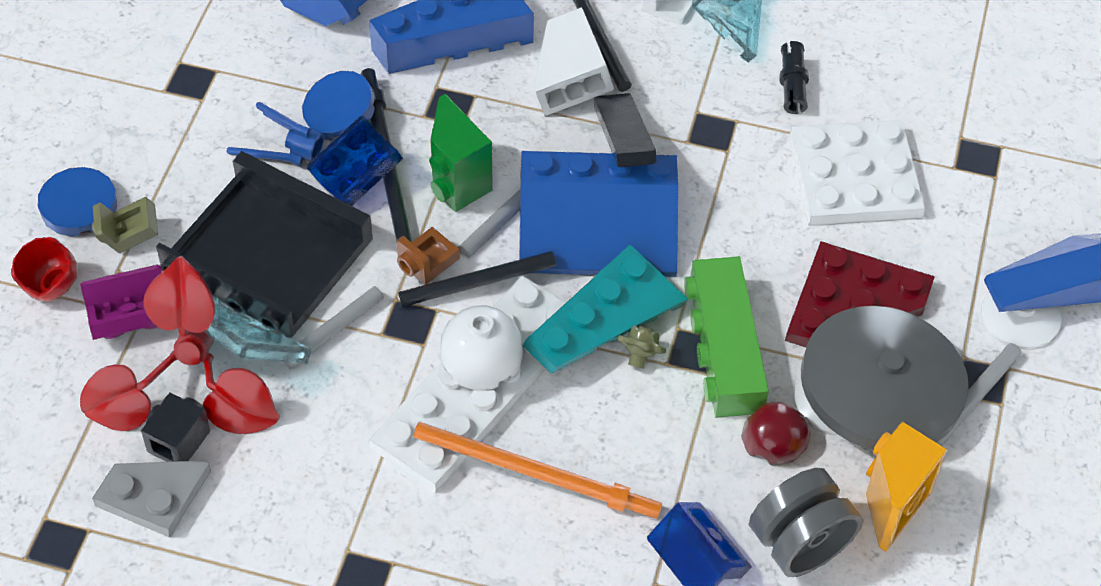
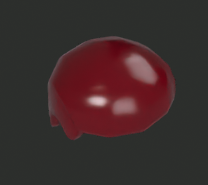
M769 402L759 406L745 421L741 434L746 452L750 456L759 455L765 458L770 465L794 462L806 451L811 436L809 423L805 416L797 409L782 402Z

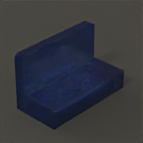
M678 502L647 536L648 542L683 586H718L724 579L742 578L752 568V565L700 502Z

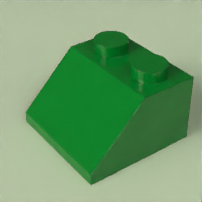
M446 94L440 96L430 139L431 189L440 202L445 201L457 212L493 191L492 141Z

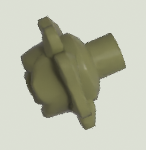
M633 326L628 336H618V341L626 345V349L631 353L628 365L644 369L648 357L666 353L667 350L659 345V333L653 332L652 329L640 326L638 328Z

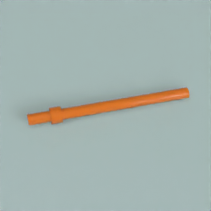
M422 422L417 423L413 438L607 502L608 508L620 512L628 509L657 519L662 507L661 502L631 493L630 487L618 483L610 486Z

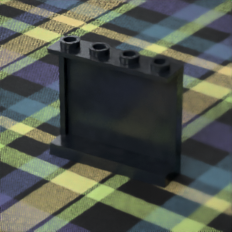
M241 151L232 161L235 177L173 247L169 248L160 242L157 244L156 249L162 271H164L177 257H184L201 275L212 297L225 303L234 313L238 315L246 314L259 321L268 331L273 333L280 332L292 339L373 240L371 215Z

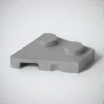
M206 461L114 464L92 499L95 507L171 537L211 473L210 464Z

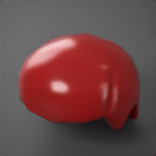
M35 238L23 245L13 258L11 276L31 298L37 301L43 300L48 302L58 299L70 290L77 279V261L69 249L56 238Z

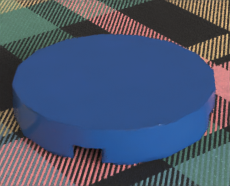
M338 71L328 74L317 81L307 92L302 105L303 119L310 129L324 134L325 140H333L331 137L341 136L342 139L350 137L364 128L373 116L375 110L373 103L374 99H376L375 92L365 77L354 71Z
M87 167L68 168L54 174L43 184L38 193L37 207L45 225L54 232L67 236H81L80 232L88 230L91 233L93 232L94 205L101 202L112 212L117 210L116 190L110 178L99 170Z

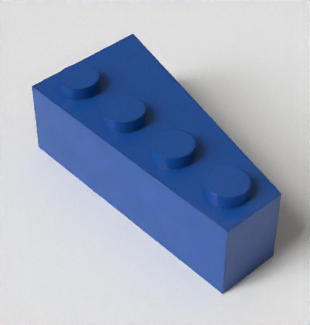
M416 0L369 20L371 50L387 73L391 74L435 64V59L452 57L454 60L468 57V52L488 48L489 52L504 49V44L518 41L521 46L533 43L534 13L524 0Z

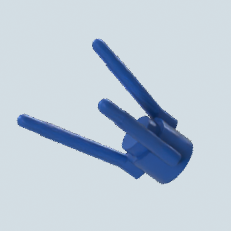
M257 102L256 108L262 111L264 116L289 130L285 140V147L290 149V153L228 147L226 150L231 155H238L243 151L255 158L286 161L301 166L304 159L310 162H314L323 147L324 134L298 124L262 102Z

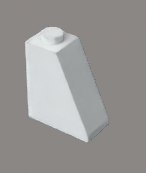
M582 7L547 20L534 82V89L544 116L614 90L606 63Z

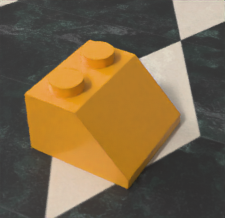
M901 422L892 435L885 432L881 436L873 450V454L876 457L866 472V475L870 477L866 497L878 546L885 552L891 547L932 493L947 449L904 422Z

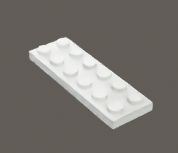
M521 276L493 307L500 309L514 320L520 331L523 345L525 340L566 302L524 276ZM522 346V363L517 374L511 380L509 376L507 379L499 382V387L491 390H472L460 386L453 381L452 375L446 368L444 370L440 363L371 436L369 447L436 493L468 456L413 438L417 423L422 422L481 442L546 368Z

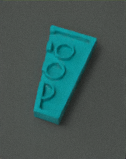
M629 245L536 329L522 346L553 374L590 355L610 341L611 343L618 340L619 335L625 336L633 326H645L657 320L660 315L682 307L687 301V297L633 246Z

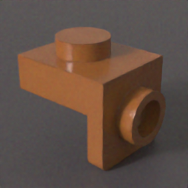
M434 227L428 229L413 242H410L404 236L396 241L397 263L407 276H415L424 285L428 284L460 259V249Z

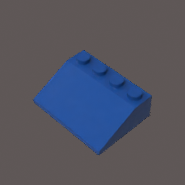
M522 151L519 259L553 251L556 266L532 273L597 275L625 248L631 245L665 277H677V155H656L657 163L651 165L617 167L612 153Z

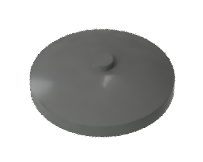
M881 306L857 307L831 316L812 334L802 358V387L813 411L836 434L856 445L874 450L875 445L885 432L892 435L901 422L906 423L934 442H938L956 425L968 397L967 372L953 344L930 323L913 314L894 308Z

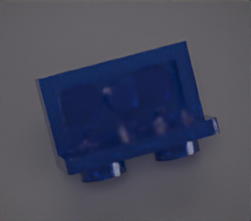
M360 116L318 154L306 168L329 195L353 206L404 158L395 147L375 131L364 116Z

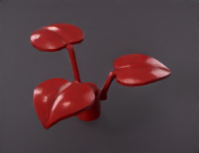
M182 256L177 257L151 282L144 295V308L151 321L163 330L171 331L178 329L180 336L174 344V350L146 378L138 383L135 374L129 367L117 364L105 366L89 378L80 395V408L87 418L112 430H133L146 421L151 411L150 398L142 389L149 386L176 360L185 365H197L203 362L206 385L212 392L205 397L202 405L206 410L207 418L216 427L230 433L250 434L263 431L275 425L280 419L269 388L256 373L244 368H232L222 372L217 382L214 381L212 369L214 356L209 353L214 343V334L209 328L215 316L214 300L201 275Z

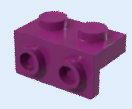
M152 265L92 279L80 284L93 340L100 338L113 339L123 335L125 332L141 328H158L145 311L144 295L151 282L162 273L160 265Z

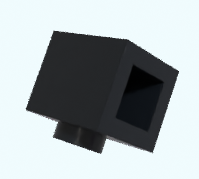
M169 392L161 404H157L152 408L145 426L141 429L147 453L166 462L189 461L211 431L206 410L202 404L193 398L185 397L183 399Z

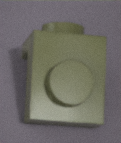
M147 197L137 200L115 212H112L101 202L93 206L94 222L92 223V229L96 238L100 242L106 243L119 254L158 235L155 204Z

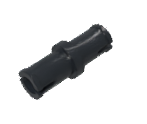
M790 41L791 53L788 51L787 42L781 46L782 70L779 74V81L784 88V110L790 114H798L797 103H800V111L802 113L808 108L806 84L809 81V73L804 64V45L798 41Z

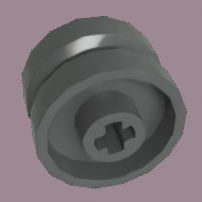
M824 468L805 470L785 480L757 505L750 516L749 527L765 547H773L771 556L787 577H799L825 565L841 553L854 540L862 528L864 522L862 516L848 498H838L840 489Z

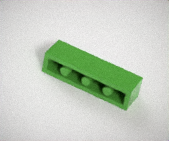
M740 256L693 260L691 276L684 278V289L687 301L693 300L694 309L690 313L693 334L699 333L701 343H697V359L699 367H706L707 377L703 380L705 401L713 403L715 418L752 415L759 406L766 404L769 390Z

